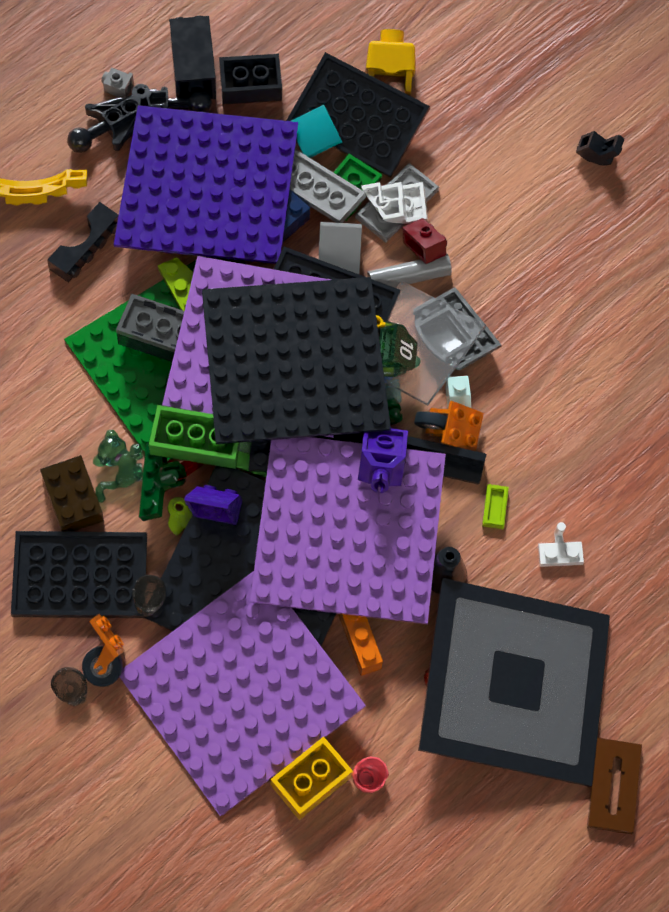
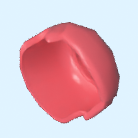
M372 756L359 761L352 774L355 787L362 792L371 794L380 790L389 776L386 763L380 758Z

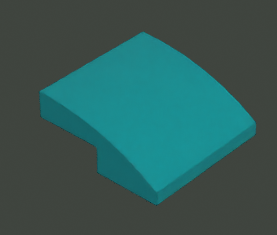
M324 105L292 120V122H298L296 141L302 153L309 158L342 143Z

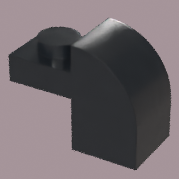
M592 131L581 136L576 153L589 162L602 166L611 165L613 158L621 153L625 138L621 135H616L604 139L597 132Z

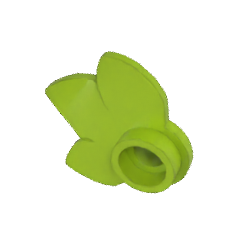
M182 497L171 499L167 507L170 514L168 526L176 536L186 528L192 516V512ZM180 504L182 511L176 510L175 505Z

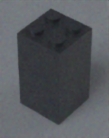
M199 15L169 19L176 98H189V95L195 91H204L210 95L211 99H216V76L209 16Z

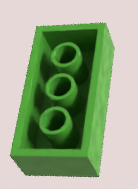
M157 405L149 441L150 455L236 469L241 442L216 444L213 414Z

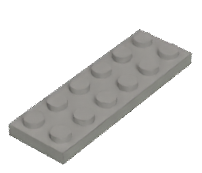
M295 149L290 190L307 205L334 222L343 223L366 198L365 192Z

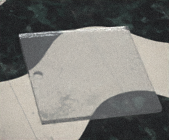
M401 281L397 286L401 293L388 321L389 324L398 326L399 329L398 332L390 330L386 367H383V369H389L392 341L394 340L397 343L393 374H384L385 384L428 406L486 328V324L451 307L444 301H440ZM401 339L408 344L410 342L413 343V351L409 349L412 352L413 359L411 367L406 364V359L400 354V346L403 345L400 343ZM402 350V352H403L404 354H406L407 356H410L409 353H407L406 351ZM400 354L399 365H398V362H397L396 359H397V356Z

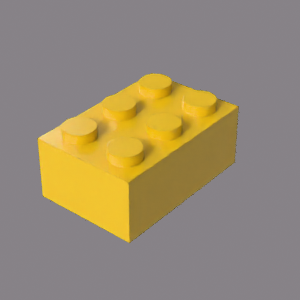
M323 736L271 778L270 786L300 820L351 779L353 770Z

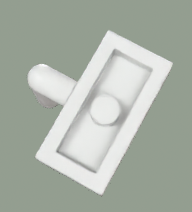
M560 522L554 532L555 543L538 544L540 567L583 565L582 542H564L563 533L566 528L564 523Z

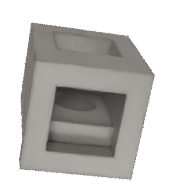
M112 67L109 72H104L101 80L104 92L120 98L128 96L134 86L133 73L129 72L127 74Z

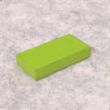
M487 484L483 527L504 529L509 487Z

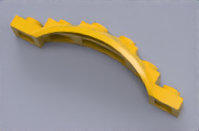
M69 169L53 177L34 181H13L0 178V198L5 197L6 204L16 206L25 203H32L34 205L47 203L48 195L59 197L67 195L68 187L74 189L87 187V170Z

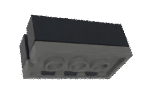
M131 294L116 328L118 344L172 362L184 311Z

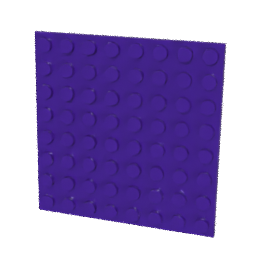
M138 106L114 247L276 264L282 250L298 122Z

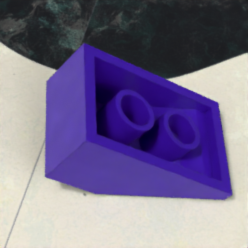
M204 485V488L197 486L184 499L194 517L237 525L243 500L235 490L225 489L224 492L218 491L216 487Z

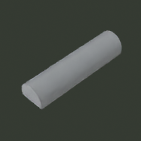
M447 254L428 264H425L420 259L367 271V277L395 288L451 275L452 267Z

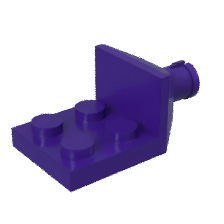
M391 428V431L364 432L358 480L371 484V489L376 493L378 487H381L380 493H384L388 490L389 486H401L406 459L408 431Z

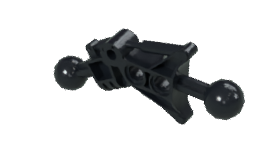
M138 84L133 87L132 95L123 98L117 97L98 104H86V115L96 118L99 123L88 129L81 127L72 129L68 134L67 143L74 152H86L91 148L93 139L108 132L113 138V149L119 151L124 143L133 135L138 106L177 110L189 109V111L208 113L212 107V99L204 91H195L189 95V98H169L167 87L156 90L149 89L147 85Z

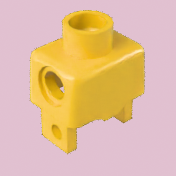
M381 30L380 41H371L368 45L365 73L373 77L374 75L404 76V93L410 95L412 77H414L416 71L415 45L413 43H404V31Z

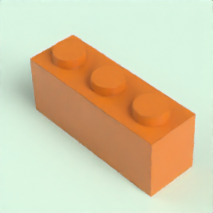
M339 613L340 621L360 675L363 676L381 670L383 660L367 617Z

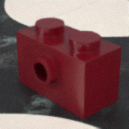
M424 218L402 227L403 243L425 264L447 255V240L445 236L440 234Z

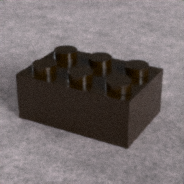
M81 455L40 469L61 531L74 532L104 521L102 509Z

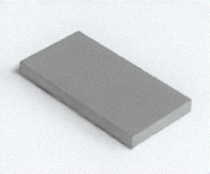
M410 163L387 184L401 182L402 185L423 182L426 203L440 188ZM371 201L355 216L359 222L385 243L404 225L384 221Z

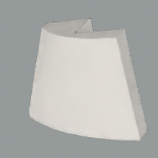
M379 182L362 186V190L384 221L411 224L424 218L428 222L423 182L402 185L400 182L383 186Z

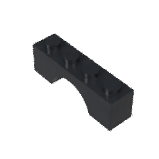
M99 202L87 215L88 226L91 230L89 237L77 246L67 247L60 245L47 259L49 270L68 283L72 278H76L80 274L81 268L86 263L91 262L94 253L105 246L111 234L116 233L119 215Z

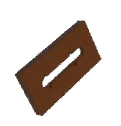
M597 738L587 828L631 835L634 833L642 744ZM618 757L622 762L617 812L612 815L608 811L613 759Z

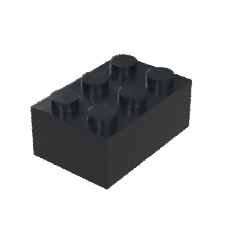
M279 54L219 57L222 104L282 101Z

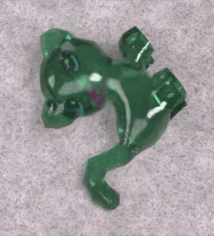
M114 430L106 431L105 437L98 447L97 455L93 458V464L96 466L119 467L115 481H101L95 488V493L100 503L106 500L103 493L105 489L126 488L143 479L144 465L137 463L138 460L143 459L141 444H133L130 447V451H128L125 441L119 438Z

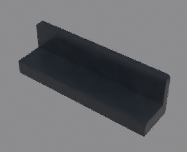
M408 436L407 449L446 454L443 477L480 484L487 454Z

